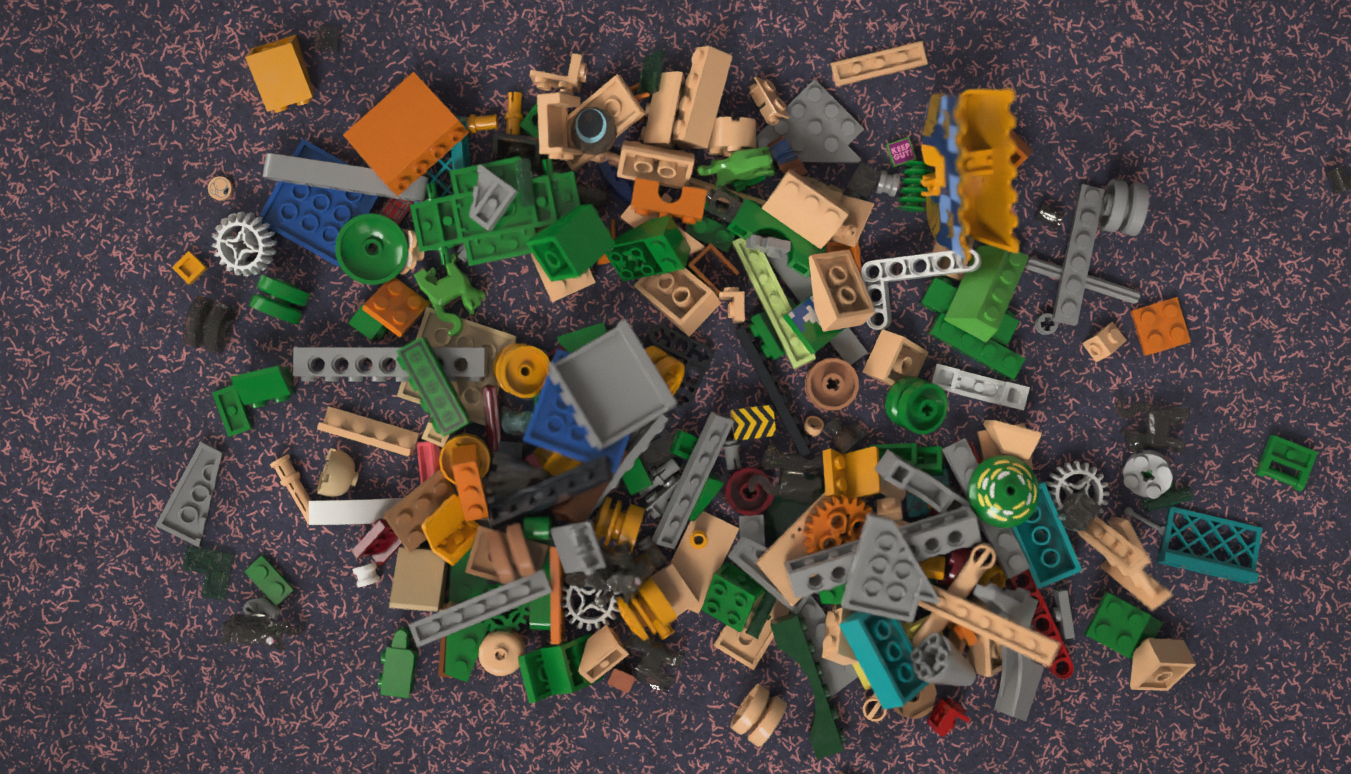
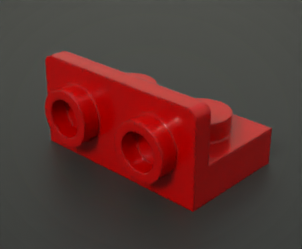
M940 698L926 722L937 734L945 737L946 733H950L953 730L956 717L967 723L971 719L965 714L967 710L961 707V704L951 698H948L947 701Z

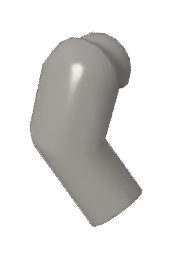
M264 597L251 599L243 607L247 615L266 613L272 619H275L281 612V609Z

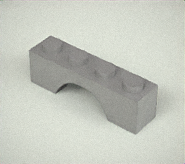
M888 449L874 468L885 480L902 490L905 489L913 493L941 514L966 506L970 507V502L960 493Z

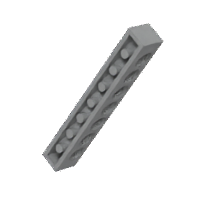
M293 347V376L301 377V381L315 382L316 377H325L327 382H339V377H348L349 382H363V377H372V382H387V377H396V382H409L408 379L410 378L407 370H403L397 362L399 355L396 351L401 348ZM433 348L436 356L443 360V368L451 382H458V377H467V382H481V377H488L487 348ZM322 358L325 366L323 370L318 371L316 362ZM346 358L349 366L345 371H342L339 363L342 359ZM367 358L372 361V368L369 371H365L363 368V362ZM391 358L396 361V368L393 371H389L386 367L387 361ZM465 358L468 362V367L465 371L461 372L457 368V363L460 359Z
M969 506L897 527L918 562L981 542L977 518ZM860 539L784 562L795 599L807 597L812 593L822 590H830L835 586L847 583Z

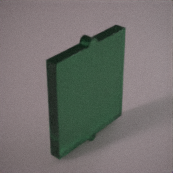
M664 50L652 52L651 55L643 58L638 95L648 92L650 97L651 94L659 91L665 55Z

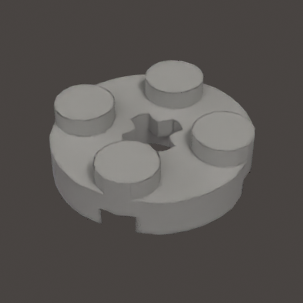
M1145 450L1143 453H1135L1125 463L1123 470L1124 485L1139 496L1155 499L1169 489L1173 479V469L1168 459L1159 452ZM1148 469L1152 470L1154 477L1145 478L1141 472H1147Z

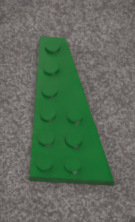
M472 548L453 566L451 565L449 601L457 605L482 595V593L489 592V586L493 589L497 588L495 584H487V578L465 573ZM482 622L447 635L446 675L468 682L479 654V647L487 634L488 625L484 626Z

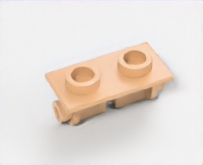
M755 77L754 79L757 83L750 86V95L757 107H761L764 103L766 104L760 109L766 123L774 126L778 124L780 117L790 118L785 110V103L774 92L776 88L773 83L768 79L764 80Z

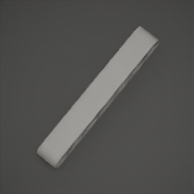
M266 153L262 176L265 179L414 202L426 200V184H428L429 180L427 177L420 176L407 190L397 197L372 168Z

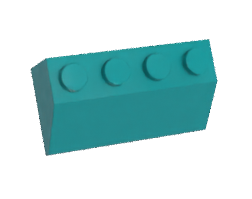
M1039 480V501L1035 511L1025 522L1011 527L1030 566L1029 571L1037 589L1082 571L1046 484Z
M856 611L839 624L883 709L904 706L929 684V682L919 679L914 672L913 661L910 658L914 648L899 619Z

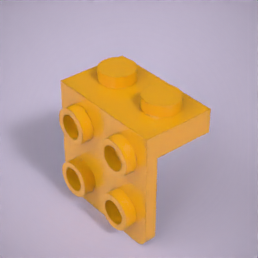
M456 494L446 499L432 515L426 518L422 525L432 551L452 566L473 547L479 524L473 520L465 521L461 501Z

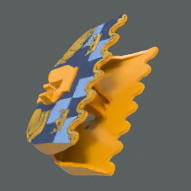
M969 89L956 96L946 95L945 93L932 94L926 109L921 151L925 163L936 167V172L923 175V180H921V184L926 187V192L922 191L921 195L926 196L928 224L934 238L940 245L953 251L966 261L971 258L970 248L964 240L965 235L968 234L974 240L1013 253H1018L1019 251L1018 240L1013 236L1012 232L1013 228L1018 225V217L1012 211V204L1017 201V192L1011 186V180L1016 177L1017 170L1010 160L1011 154L1016 151V143L1010 137V129L1015 126V117L1009 111V104L1013 103L1015 97L1014 89ZM972 146V151H966L965 147Z

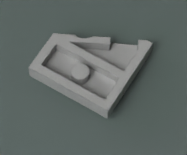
M479 165L477 169L479 173L477 187L474 186V202L471 205L469 217L491 232L519 192L484 166Z

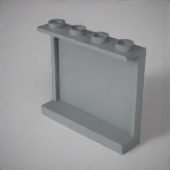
M626 319L619 322L615 329L555 364L549 363L551 371L548 372L551 381L554 385L559 383L563 390L560 393L562 399L567 406L572 405L576 411L573 414L574 419L579 427L585 426L589 433L586 435L592 448L597 446L599 451L676 407V400Z

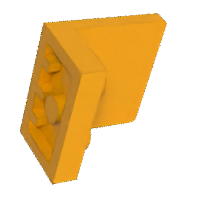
M874 446L846 454H841L833 449L823 450L826 496L831 499L832 496H835L840 501L842 494L849 500L851 495L858 499L881 493V475L874 469L879 463V449Z

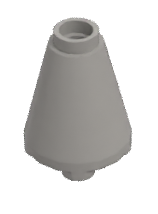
M931 633L929 637L924 639L911 652L910 658L913 661L914 672L921 680L929 683L969 686L976 679V671L948 638L937 633Z

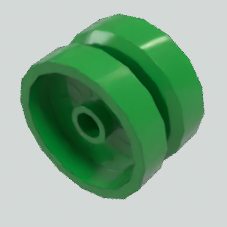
M261 275L257 287L270 295L266 297L261 294H253L249 306L276 318L299 325L303 313L301 310L292 307L291 303L306 306L311 294L298 289V286L278 278L275 280Z
M906 376L891 386L886 397L885 407L891 422L916 434H928L935 431L942 424L947 414L948 401L944 390L938 385L916 376Z

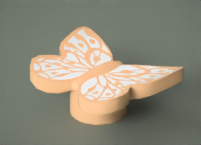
M402 229L408 243V256L399 274H406L410 269H414L417 261L423 260L424 252H419L416 232Z

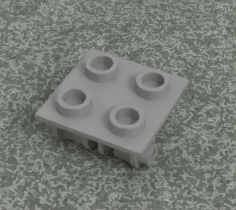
M591 521L550 528L565 573L585 571V574L589 575L595 572L594 569L606 567Z

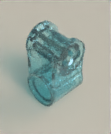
M534 411L505 413L502 418L503 430L508 434H525Z

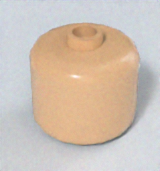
M496 629L489 632L479 647L481 665L487 672L495 676H506L515 672L520 667L518 656L526 653L523 637L513 629H511V632L506 630L497 631Z

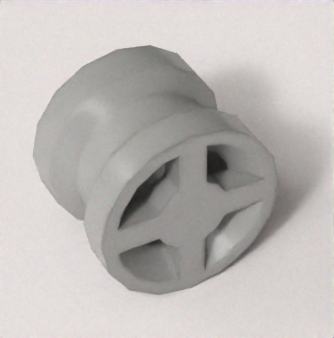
M881 170L875 192L878 194L884 192L888 193L890 197H895L900 174L895 173L891 175L887 171Z

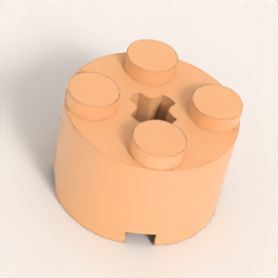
M732 117L715 119L709 141V155H723V158H729L735 151L756 148V120L740 117V120H732Z

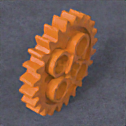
M842 494L840 501L835 496H832V503L824 499L823 508L816 505L817 513H809V516L813 519L812 522L804 523L809 527V530L803 531V534L808 537V539L803 541L809 547L806 550L807 553L810 555L860 539L867 513H870L872 508L868 505L865 506V502L861 499L857 501L852 495L848 500ZM838 515V520L831 524L832 518ZM860 521L859 527L853 530V525ZM831 538L830 543L827 546H823L824 541Z

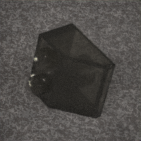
M493 132L492 162L520 156L522 157L526 179L541 176L544 154H540L539 138Z

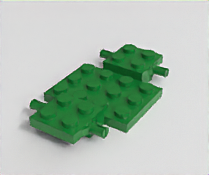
M520 156L480 164L519 192L490 232L469 217L471 205L474 202V186L477 187L479 173L477 169L479 165L451 170L450 175L454 195L438 197L436 183L426 184L429 199L422 203L410 205L419 252L439 251L442 265L452 263L449 249L456 245L464 244L469 266L533 254L526 241L537 234L536 229L549 226L573 208L581 206L575 172L554 173L552 159L542 160L545 175L526 180L522 157Z

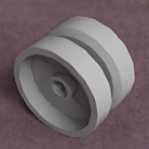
M1110 180L1104 192L1099 217V228L1101 231L1114 233L1120 229V232L1124 235L1137 236L1142 229L1149 204L1148 186L1134 182L1128 187L1127 183L1123 180Z

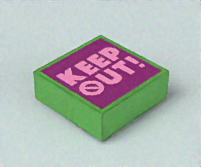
M909 137L886 145L893 168L905 164V161L916 160Z

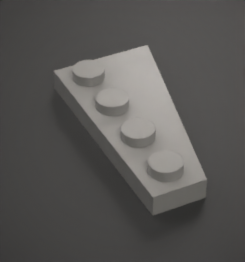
M203 441L200 442L155 526L197 547L200 546L223 451Z
M741 537L728 557L791 612L797 614L809 596L802 597L794 606H791L755 563L768 548L750 539Z
M810 595L798 613L800 618L804 617L808 626V631L805 632L807 639H812L816 649L813 657L815 662L820 661L824 673L821 679L824 684H828L832 697L856 679L858 675L852 664L843 666L822 658L827 615Z

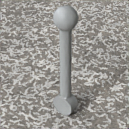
M1131 507L1124 509L1126 516H1133L1158 530L1161 535L1164 534L1165 526L1160 527L1135 513Z

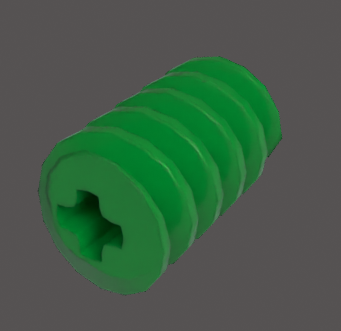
M905 161V165L910 169L903 171V174L908 178H904L901 181L906 187L901 188L899 191L904 197H899L898 203L903 206H898L897 208L909 212L926 211V208L921 206V203L926 202V198L921 195L922 191L926 192V187L921 184V180H923V175L934 173V171L929 169V165L925 162Z

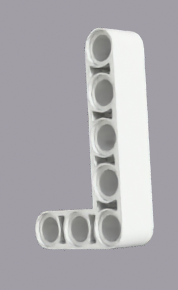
M970 249V253L975 256V263L970 267H966L963 262L964 259L953 251L866 262L862 267V280L876 311L867 320V324L870 328L876 330H884L890 326L892 318L888 282L973 272L980 267L982 262L981 256L978 252ZM944 257H949L951 260L950 267L942 270L939 265L940 260ZM925 260L927 263L926 270L918 273L916 270L917 262ZM896 263H901L903 271L900 275L895 276L892 268ZM877 266L879 268V275L872 279L869 275V270L871 267ZM876 289H879L882 293V297L878 302H874L871 297L872 292ZM877 313H882L884 316V322L880 326L874 323V316Z

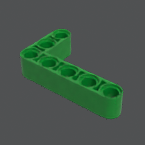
M531 514L524 518V538L549 545L542 569H545L550 582V547L554 543L550 528H552L553 514ZM549 593L530 601V630H551V600Z

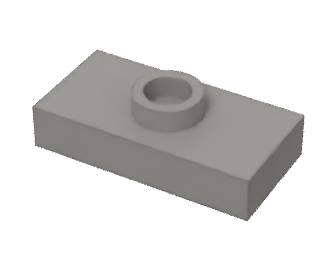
M1063 588L1053 589L1056 607L1052 608L1054 621H1058L1060 636L1065 639L1075 638L1068 590Z

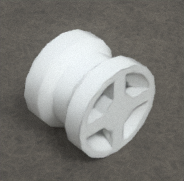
M376 562L352 569L358 578L357 587L381 581L380 576L376 574Z

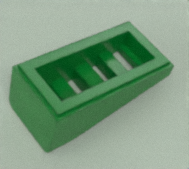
M711 472L690 514V521L695 522L724 484L720 478Z

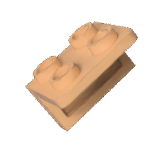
M572 53L568 77L530 70V77L540 90L550 91L552 87L560 89L562 94L574 95V92L580 93L582 82L586 83L587 63H584L582 55Z

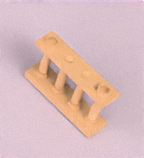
M1094 515L1076 529L1085 541L1106 557L1107 560L1100 565L1101 568L1152 611L1172 596L1166 588L1143 570V567L1150 562L1147 555Z

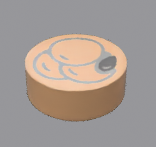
M218 176L209 182L208 192L212 198L225 201L232 196L233 185L227 178Z

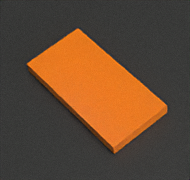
M554 543L550 547V584L553 590L550 593L551 644H560L565 637V608L561 607V603L565 602L562 599L563 593L565 594V591L562 590L563 585H565L564 568Z

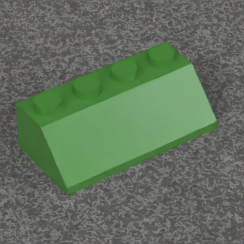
M991 245L977 246L975 250L982 259L980 267L976 271L964 274L944 320L987 342L1001 324L1029 256L1020 251L1013 253ZM974 255L972 256V258H971V260H970V262H969L968 267L974 265V263H975V256H974Z

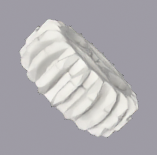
M245 212L233 213L228 218H223L221 224L215 227L218 233L213 234L212 237L217 242L213 243L212 247L217 248L218 252L214 256L222 258L219 264H227L226 271L234 270L235 275L242 273L244 276L256 275L260 273V270L267 269V264L273 262L274 259L270 255L276 254L277 251L272 246L276 245L277 241L271 240V236L275 232H268L267 229L270 224L265 223L262 225L263 217L255 218L254 213H248L247 215ZM236 226H242V230L239 231L238 235L231 236ZM258 252L253 262H247V257H250L251 253Z
M1074 461L1071 466L1070 463L1066 462L1064 463V469L1059 466L1056 467L1058 476L1054 473L1049 474L1050 478L1054 481L1053 483L1046 481L1045 484L1051 487L1049 494L1060 519L1064 517V523L1069 524L1072 521L1073 525L1078 526L1080 520L1084 524L1089 520L1088 516L1089 518H1092L1094 515L1096 516L1095 511L1100 514L1104 512L1100 505L1108 504L1106 500H1103V496H1109V492L1103 491V488L1107 487L1108 483L1100 482L1104 475H1095L1097 472L1096 467L1089 469L1088 463H1083L1080 466L1079 461ZM1074 474L1084 475L1082 480H1079L1076 484L1065 481L1066 478ZM1089 482H1091L1094 489L1093 499L1088 495ZM1060 487L1066 493L1063 505L1059 497ZM1070 488L1077 490L1080 489L1079 492L1081 493L1080 496L1082 498H1073V495L1075 494H1072L1073 490H1071ZM1080 502L1088 506L1081 512H1069L1071 507H1075Z
M600 568L598 574L586 575L585 571H581L582 575H579L578 572H572L575 579L573 580L568 576L565 579L570 586L563 585L562 590L567 593L562 595V599L566 600V602L561 603V607L568 608L564 612V617L572 614L573 617L569 621L570 624H573L576 619L580 621L578 623L579 629L582 628L583 623H587V630L590 631L592 623H595L596 629L599 630L601 628L600 621L608 626L609 620L607 617L613 620L616 619L617 616L612 610L620 612L618 605L615 604L617 603L615 599L618 598L616 594L622 592V588L614 589V586L618 584V580L609 581L612 576L611 572L606 577L602 576L604 568ZM587 579L599 581L592 589L579 584V582ZM605 586L610 593L609 607L604 605V602L600 599V593ZM573 589L578 592L577 594L582 599V603L577 610L574 608L571 600ZM597 589H599L595 597L597 603L591 601L585 607H583L586 603L585 600L587 599V597H584L585 594L591 595ZM589 608H595L603 612V614L596 617L582 615Z

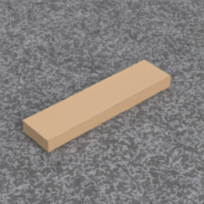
M923 41L833 62L830 65L835 85L838 87L925 66L928 62Z

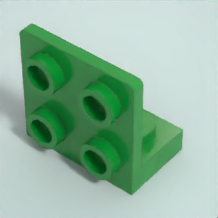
M726 562L714 573L701 609L736 631L742 632L754 602L765 592V588L747 572Z

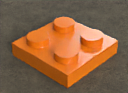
M394 277L377 290L363 305L362 310L401 338L425 312L426 307H429L430 303Z
M1177 297L1130 311L1144 356L1191 342Z

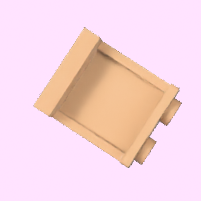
M562 93L537 95L540 154L549 155V159L574 160V155H582V150L569 148L568 108L581 107L580 97Z

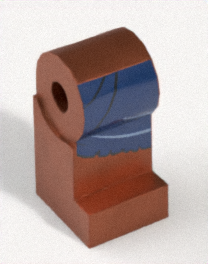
M784 135L767 145L784 176L789 168L801 177L808 173Z

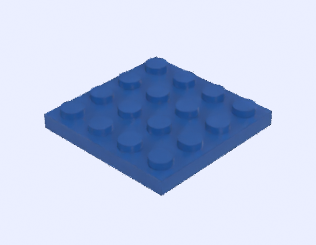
M304 139L301 140L292 156L349 165ZM278 181L259 217H263L262 225L265 223L270 224L269 228L340 267L335 252L338 233L350 219L361 214L372 213L381 196Z
M557 349L552 363L555 364L571 353ZM547 375L523 441L584 463L606 455L611 459L612 473L616 474L630 434L602 451H599L597 446L592 448L586 438V435L589 433L585 426L579 427L573 417L576 411L572 405L567 406L562 399L560 393L563 390L559 383L554 385L549 375Z

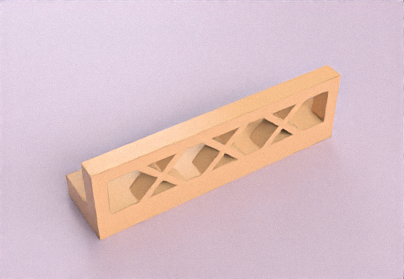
M328 406L324 422H319L317 428L321 431L405 456L414 455L416 442L420 435L418 432Z

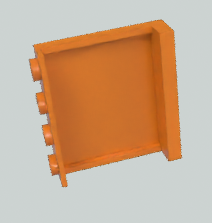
M413 72L345 132L343 136L383 183L398 197L469 132Z

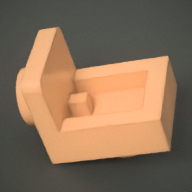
M1112 321L1096 335L1086 340L1083 346L1092 358L1098 362L1115 352L1127 340Z

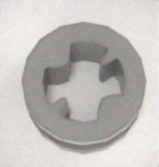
M1046 313L1037 317L1035 328L1040 334H1052L1058 328V322L1052 321V326L1048 327V331L1044 330L1045 327H1041V322L1045 321V317L1049 318L1048 321H1052V314Z

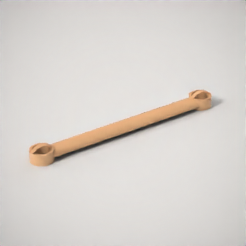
M986 543L976 545L972 550L970 559L947 591L966 599L986 569L994 564L996 560L994 548ZM986 548L980 559L976 561L974 558L976 550ZM991 552L992 560L985 565L982 564ZM931 612L911 640L913 648H917L931 633L940 635L950 620ZM875 693L866 699L863 713L871 721H880L885 717L888 709H884L883 713L878 716L875 715L881 706ZM870 701H877L874 708L869 712L867 709L868 703Z

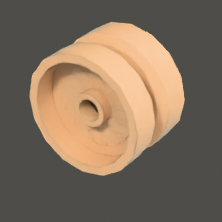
M758 683L741 703L731 722L730 728L740 735L749 730L748 740L759 747L769 738L786 710L787 702L777 695L769 699V690Z

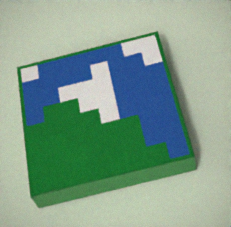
M813 294L783 316L784 320L811 355L845 329L823 332L814 309Z

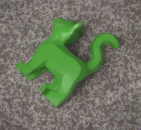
M768 147L738 150L733 152L727 159H714L711 161L712 165H701L697 168V172L702 176L716 173V188H722L727 184H731L736 179L748 180L763 175H775L772 155Z
M452 253L450 255L452 263L444 265L448 276L438 281L435 277L436 270L433 267L428 272L423 269L415 273L414 277L420 289L429 297L436 316L441 321L454 324L448 335L455 337L463 330L462 319L454 313L445 312L444 307L461 296L464 307L473 316L474 310L481 305L486 296L483 290H477L471 286L467 276L455 265L457 258Z

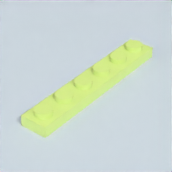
M743 238L732 241V245L793 369L815 360V355H811L783 318L792 308L765 254L759 252L758 249L745 248L746 240Z

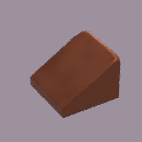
M614 668L607 683L629 693L635 677Z

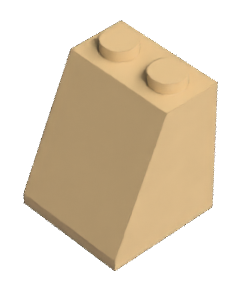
M430 544L429 548L420 547L419 545L412 552L407 551L403 545L399 547L389 608L438 612L443 604H445L448 562L432 551Z

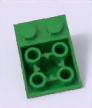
M668 215L650 219L613 239L616 244L605 255L624 282L683 270L686 267L691 249L672 217Z

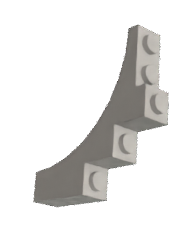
M987 584V587L976 585L974 595L983 600L992 612L1033 630L1034 626L1031 625V621L1038 600L1030 597L1031 592L1021 588H1016V591L1009 589L1003 591L1002 588L992 584ZM1002 645V675L994 710L1026 722L1044 667L1036 664L1035 659Z

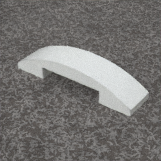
M936 364L932 383L938 385L944 391L1019 410H1024L1030 387L992 379Z
M403 498L309 501V525L372 524L378 519H385L383 515Z

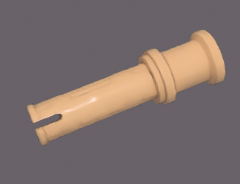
M288 454L274 461L270 466L275 468L281 479V485L288 488L307 524H309V501L312 500L299 480L301 474L294 469Z

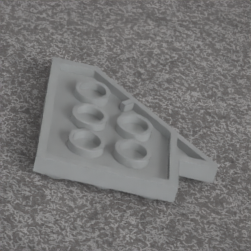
M815 79L786 107L785 110L790 118L780 117L778 124L774 126L768 124L756 136V148L768 147L769 143L784 135L801 163H859L862 160L848 145L864 128ZM771 153L773 163H777L774 159L773 154Z
M867 513L841 605L846 609L913 622L919 600L939 604L940 600L893 520L888 517Z

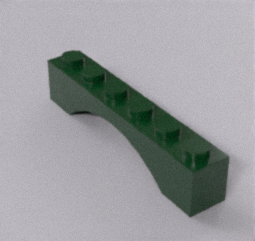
M790 613L772 619L770 626L778 648L787 653L800 665L813 689L815 710L809 729V738L816 758L820 759L843 752L844 742H847L843 728L838 729L836 720H839L836 707L830 706L828 698H831L828 684L823 685L820 676L824 675L820 661L815 662L813 657L816 649L812 639H807L805 632L808 631V626L805 618H800L799 613Z

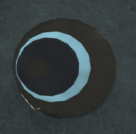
M587 107L581 110L575 116L571 125V138L574 146L580 152L587 155H600L609 151L617 137V128H615L613 116L607 110L599 107Z

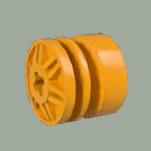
M469 433L457 434L449 439L441 450L439 458L440 470L445 478L453 484H456L451 466L452 447L476 444L480 459L481 478L483 479L488 472L491 459L490 451L485 441L477 435Z
M607 496L598 510L593 526L597 541L599 543L601 536L606 537L603 548L607 549L611 540H616V552L631 556L645 508L630 504L626 513L621 512L622 501L618 500L615 510L610 509L612 498Z
M650 576L636 585L640 594L637 598L631 592H625L630 603L626 604L621 596L615 599L621 616L632 632L637 634L643 641L649 638L643 629L646 626L653 634L657 633L653 621L656 619L665 627L678 618Z

